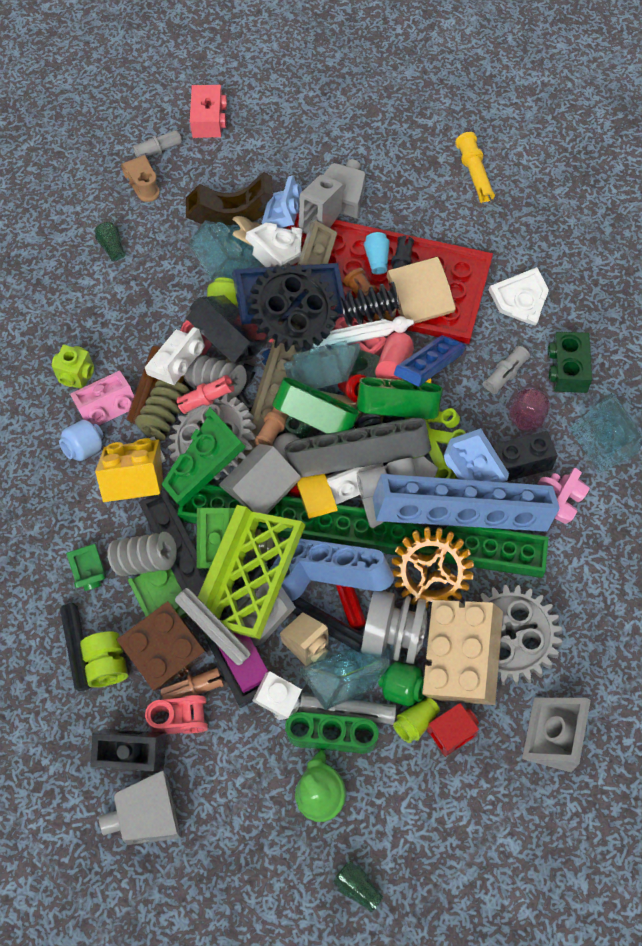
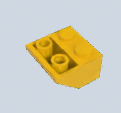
M143 438L129 444L115 442L103 448L95 470L103 502L159 495L161 493L163 473L159 439Z

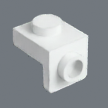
M269 671L266 672L252 701L275 713V718L279 720L288 719L290 715L297 712L301 700L298 697L302 689Z

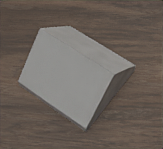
M258 444L219 485L252 512L268 514L301 477L273 446Z
M534 698L522 759L572 772L580 763L591 700L588 698Z

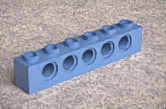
M391 474L380 475L372 498L376 521L548 531L560 509L553 486Z

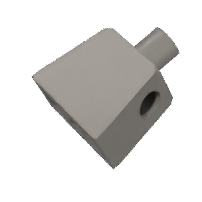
M354 159L348 160L346 166L336 163L331 164L324 173V176L331 179L339 177L346 184L343 190L340 214L358 219L365 191L366 173L360 170L361 164Z
M319 175L300 193L299 228L302 229L303 233H308L310 224L315 220L329 228L332 226L342 210L343 190L346 184L341 178L334 177L331 179L327 176Z
M163 771L115 793L114 800L117 811L99 816L102 834L107 835L121 831L122 839L128 845L181 838L168 777Z

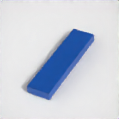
M442 335L397 365L394 375L416 386H421L461 356L466 345Z

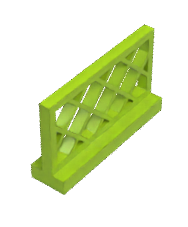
M236 506L198 595V598L218 619H220L223 609L231 605L234 614L221 621L231 632L256 639L261 638L305 528V524L302 521L252 512L245 506ZM259 522L266 523L269 530L255 538L254 534ZM287 527L292 528L290 537L280 543L277 534ZM272 537L275 547L262 554L259 545ZM254 548L257 558L244 565L243 561L246 553ZM279 554L281 558L279 565L269 571L266 561ZM261 565L264 575L251 582L247 573ZM242 576L246 586L232 593L235 580ZM268 582L269 590L267 595L257 599L254 590ZM249 593L252 604L239 611L236 600ZM256 611L258 617L253 629L245 627L242 618Z

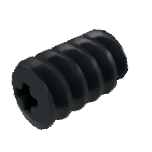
M394 282L390 283L389 291L386 290L383 284H380L379 293H376L371 286L367 296H365L362 289H358L357 298H354L351 291L347 292L346 300H343L340 295L343 314L348 327L352 326L353 318L360 325L363 324L365 315L370 322H374L375 313H377L381 320H384L386 311L393 318L396 316V310H400Z

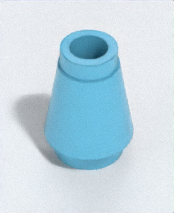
M381 232L367 235L364 242V248L373 274L387 272L390 241L387 239L386 234Z

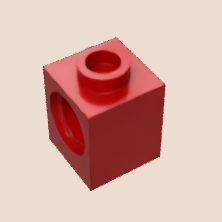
M461 703L429 723L427 732L446 757L477 736L479 731L477 725H479V722L469 708L465 710Z

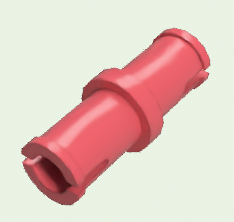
M224 375L209 384L202 383L197 386L196 390L179 396L177 403L183 402V404L178 405L182 413L186 414L202 405L209 406L213 404L215 399L234 392V386H228L233 384L228 375Z

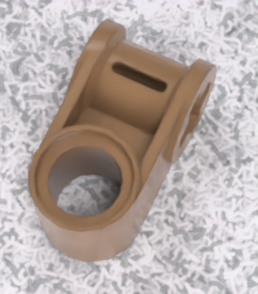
M145 155L121 164L125 178H129V185L133 187L140 200L152 202L159 197L160 191L156 185V174Z

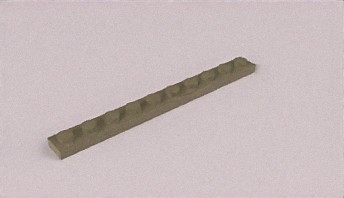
M317 220L312 222L298 264H328L337 232ZM291 322L295 329L301 330L298 324ZM273 340L251 410V414L254 416L252 422L256 425V428L252 430L255 436H258L265 424L264 418L267 413L271 412L274 408L272 402L284 377L293 379L301 350L299 353L296 352L294 345L286 352L283 343L274 348L275 340ZM255 439L248 441L253 448L244 450L243 453L246 456L257 446ZM239 458L237 462L241 463L244 459Z

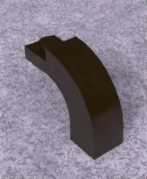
M263 172L245 189L233 193L218 192L199 184L186 196V218L207 226L238 225L232 220L235 216H242L253 222L264 215L265 203L273 197L272 176Z

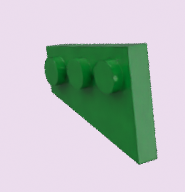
M211 407L205 413L207 418L200 430L195 429L191 439L193 441L184 454L179 455L162 482V486L181 507L246 448L243 442Z

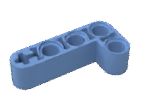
M300 539L281 586L290 600L293 601L302 595L310 580L371 591H382L391 586L394 581V574L384 554L379 550ZM280 555L277 557L270 570L274 569L279 565V562L281 560Z

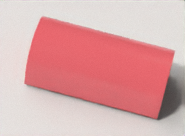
M394 332L387 337L375 370L376 378L401 379L395 376L394 372L397 365L413 354V341L409 335Z

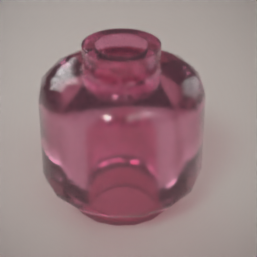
M524 389L517 394L510 407L509 416L511 421L522 430H536L545 422L550 410V402L542 392L534 389Z

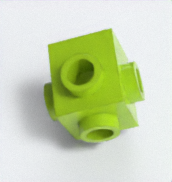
M63 345L59 353L53 357L52 369L58 382L65 386L81 389L86 386L94 373L95 367L89 352L82 347Z

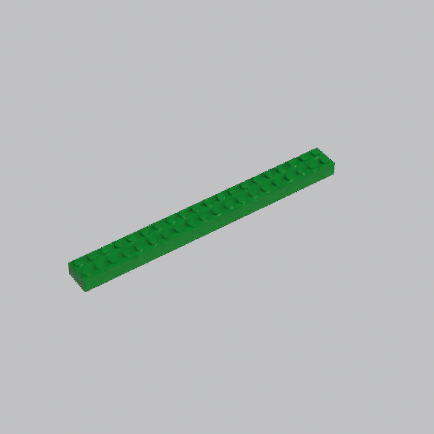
M205 485L183 507L179 506L178 516L181 522L197 524V508H236L237 505H243L223 488ZM283 497L267 514L302 521L305 524V528L300 539L376 549L391 555H398L395 552L397 546L406 548L402 542L405 537L415 542L413 538L414 531L417 530L422 538L425 537V528L421 524L383 522L371 528L363 508L336 505L338 511L309 519L302 499ZM259 522L258 529L262 532L269 530L266 523ZM448 526L442 530L441 537L445 539L450 531L454 533L453 540L451 541L453 544L459 539L464 541L459 551L464 549L470 550V555L463 560H472L474 568L543 578L549 537L482 527ZM287 527L278 533V537L289 538L293 529ZM425 546L414 553L429 556L434 554L439 547ZM447 551L443 563L457 565L454 557Z

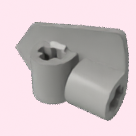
M423 456L414 459L405 458L390 462L387 466L357 472V483L370 527L374 528L384 522L376 521L372 499L381 474L435 477L438 467Z

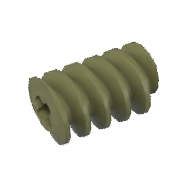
M158 379L155 384L156 388H153L151 391V397L147 398L146 406L142 407L141 415L137 416L135 423L138 429L148 437H155L156 440L164 441L166 437L161 432L169 433L171 428L167 423L173 424L176 421L172 414L178 415L181 412L177 405H181L183 402L177 403V398L190 393V390L178 381L175 385Z

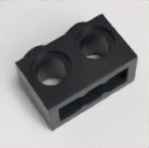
M548 431L492 445L509 473L507 481L552 470L558 456Z

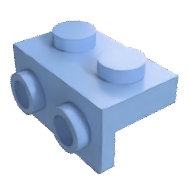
M288 176L284 191L273 193V197L267 202L262 224H277V228L294 225L296 215L299 213L300 193L302 192L300 184H296L294 176Z
M481 428L450 439L444 459L448 468L453 470L458 479L490 482L507 481L509 473Z

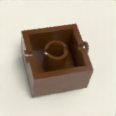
M168 601L116 639L153 691L161 690L177 677L179 679L190 672L188 668L208 654L174 606Z

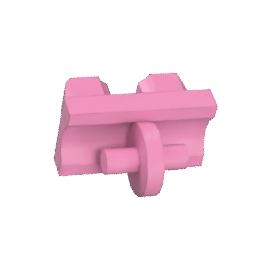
M573 468L570 475H563L561 479L556 473H553L551 478L542 477L537 484L553 486L560 507L555 519L564 524L572 521L577 513V509L566 502L568 497L576 502H580L590 489L579 479L582 472L577 468Z

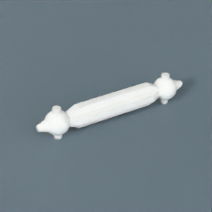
M398 316L393 321L384 319L332 330L330 335L323 339L319 346L313 343V347L322 350L327 345L340 346L388 336L393 331L403 333L409 326L414 324V320Z

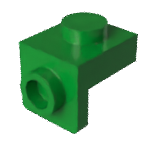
M96 543L66 553L75 579V588L83 586L84 591H88L102 586L100 580L105 579L107 576Z

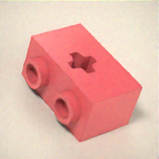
M192 85L190 108L192 138L221 137L222 128H226V114L222 112L227 110V97L222 95L221 85Z

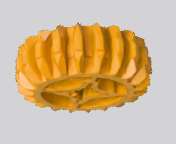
M429 527L425 528V537L423 538L417 530L413 532L415 542L405 537L402 542L406 548L397 546L395 550L401 557H393L391 562L399 567L392 570L394 577H402L395 582V587L401 588L406 586L402 591V597L405 598L413 594L411 600L413 605H416L419 599L426 600V609L429 606V601L432 600L452 601L451 595L455 599L460 600L462 594L459 589L469 590V584L464 580L473 579V573L465 569H470L474 566L472 560H463L470 555V550L464 549L459 551L464 541L459 539L453 544L451 541L453 540L454 533L451 531L447 534L446 539L442 538V528H437L436 536H431ZM425 546L439 547L434 554L429 556L414 553ZM447 551L456 560L458 566L457 576L450 573V569L443 564ZM438 558L437 570L441 571L434 570L426 579L428 567L424 566H431ZM408 561L414 563V567L422 574L418 585L409 575ZM436 581L443 582L444 584L450 583V585L440 590H427L430 584Z

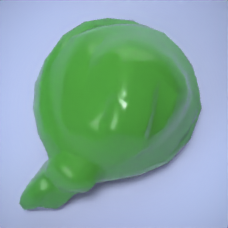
M321 749L307 763V769L299 779L295 791V800L299 811L306 818L315 822H326L335 818L341 812L346 800L344 781L334 768L326 764L324 749Z

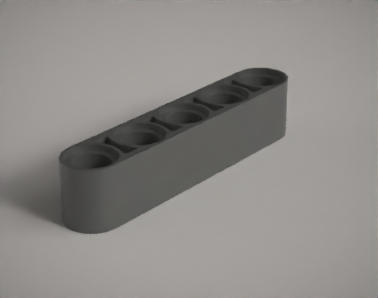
M411 418L298 439L288 443L284 449L288 463L302 478L423 456L431 450V444L425 420L422 418Z

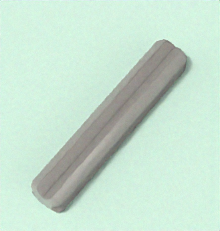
M189 588L184 589L177 595L175 602L236 665L239 666L248 659L251 654L250 651Z

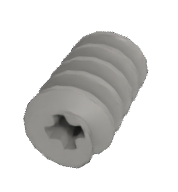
M200 354L188 367L184 378L190 387L197 388L202 383L209 384L224 375H228L233 384L228 386H234V392L228 393V395L234 398L241 393L245 386L246 370L242 365L236 366L232 362L227 363V361Z
M167 532L154 533L150 536H136L130 539L113 540L108 547L109 564L112 570L120 576L168 570L173 566L177 554L176 543Z

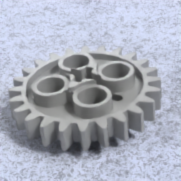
M228 394L224 395L223 398L215 399L213 404L209 406L202 405L189 411L186 417L178 416L181 424L172 426L177 433L169 436V439L174 442L168 446V449L173 452L170 458L176 462L179 455L186 452L193 441L191 436L195 429L200 430V423H204L206 420L205 413L209 407L218 414L246 446L244 450H250L253 447L248 441L256 438L252 433V430L256 428V425L252 422L254 416L243 402L241 403L236 397L232 399ZM244 450L240 454H238L221 471H224L227 475H229V467L232 465L234 467H237L239 465L237 460L239 458L245 459L247 457L243 453ZM220 472L214 477L218 480L220 478Z
M504 585L503 593L501 594L493 587L492 597L490 598L481 593L482 602H493L503 611L500 648L509 650L511 655L505 660H499L498 675L501 676L502 685L506 684L509 677L513 678L515 686H518L519 677L524 676L528 683H531V673L533 672L541 678L543 676L541 666L549 669L552 668V662L548 657H559V652L553 647L562 646V640L554 637L562 634V627L553 626L559 621V615H549L553 610V605L542 606L544 596L540 595L533 599V590L531 588L525 595L521 594L520 585H517L514 593L509 591L507 585ZM522 610L529 616L523 621H517L512 617V614L515 611ZM536 624L538 626L535 629H527L530 627V625ZM512 630L516 634V638L511 640L509 635H506V631ZM528 638H535L540 642L538 648L531 650L524 647L523 642Z

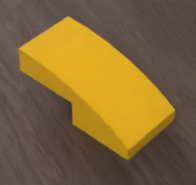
M325 474L302 477L296 483L309 519L338 511Z

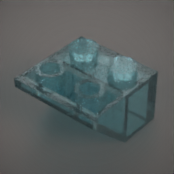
M205 220L188 244L212 280L221 277L233 279L232 272L234 269L260 268L264 266L252 255L254 249L252 245L232 235L234 231L241 229L240 227H232L221 222L215 223Z
M347 341L331 344V350L330 346L326 347L324 345L310 349V353L305 351L294 354L293 361L284 363L286 375L314 389L345 382L349 378L361 349L360 344L348 345Z

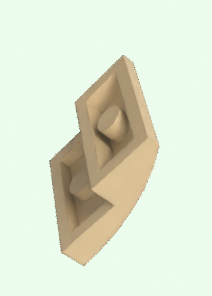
M438 257L388 270L389 283L394 282L400 306V310H397L400 316L414 320L415 324L455 312L451 290Z

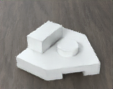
M264 223L246 233L245 239L254 247L252 255L265 267H275L277 264L285 266L287 263L293 265L299 261L301 255V228L292 227L289 230L277 228V224Z
M537 267L491 285L488 289L500 313L532 325L538 323L540 312L549 291Z

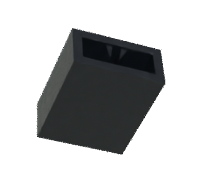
M224 295L199 297L190 306L191 312L186 319L195 328H198L232 363L253 359L267 343L264 341L266 337L264 332L256 333L259 328L257 325H241L239 309Z

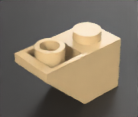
M303 612L280 633L281 642L306 667L312 662L315 664L319 663L328 653V628L323 623Z

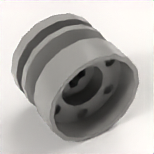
M374 591L365 625L361 653L382 657L387 644L393 645V660H399L401 647L408 649L406 663L414 664V660L422 648L428 619L426 600L419 599L416 612L409 611L410 596H406L401 609L395 608V593Z

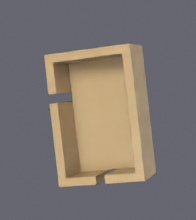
M432 600L426 659L432 662V666L425 665L423 695L438 701L495 705L503 611L493 602L465 601V605H463L460 601Z

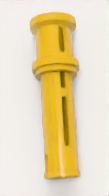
M466 132L456 138L455 145L461 151L462 164L469 169L479 201L481 203L490 201L488 195L493 200L495 194L482 163L483 152L481 149H478L476 134Z

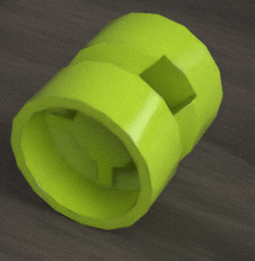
M100 632L90 635L81 641L80 646L83 660L88 663L85 666V673L90 687L102 688L123 682L128 678L126 661L123 657H120L123 653V648L116 640L120 637L119 633Z

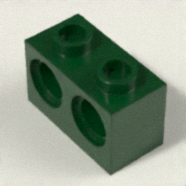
M556 332L553 342L548 344V359H553V366L549 367L548 378L549 382H554V392L587 393L592 382L589 333Z

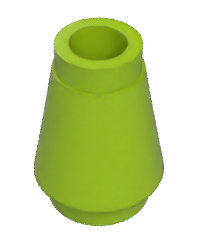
M427 697L424 701L397 715V720L393 723V727L405 742L418 741L428 728V724L440 712V708L433 699Z

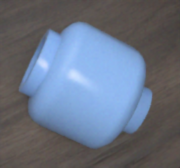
M83 419L62 431L59 444L66 457L83 461L101 450L104 436L97 424H92Z

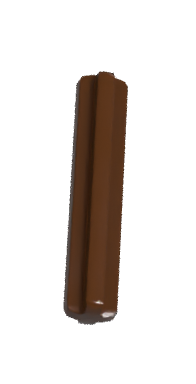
M151 347L145 366L161 347ZM145 367L126 418L132 424H136L135 419L138 415H141L140 411L143 406H146L145 402L148 397H151L150 393L155 388L157 382L156 378L147 375Z

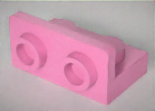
M121 371L70 393L82 418L98 426L128 412L134 398L131 387Z

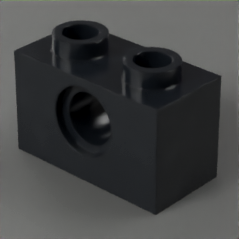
M102 729L92 733L90 767L155 771L165 764L166 733Z

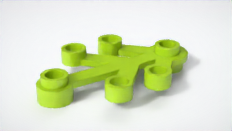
M448 408L443 412L439 411L437 418L424 420L431 444L429 454L434 465L438 467L435 478H444L448 475L446 477L448 479H458L453 470L449 469L446 465L438 443L448 444L450 439L466 434V432L462 429L455 430L453 433L431 429L429 422L443 423L448 428L456 427L460 422V416L454 409ZM453 415V418L447 421L448 418Z

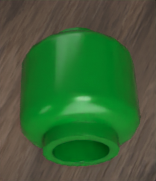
M395 661L388 669L381 671L378 685L382 688L383 697L386 700L407 707H411L417 701L421 702L425 695H423L424 675L422 669L414 665Z

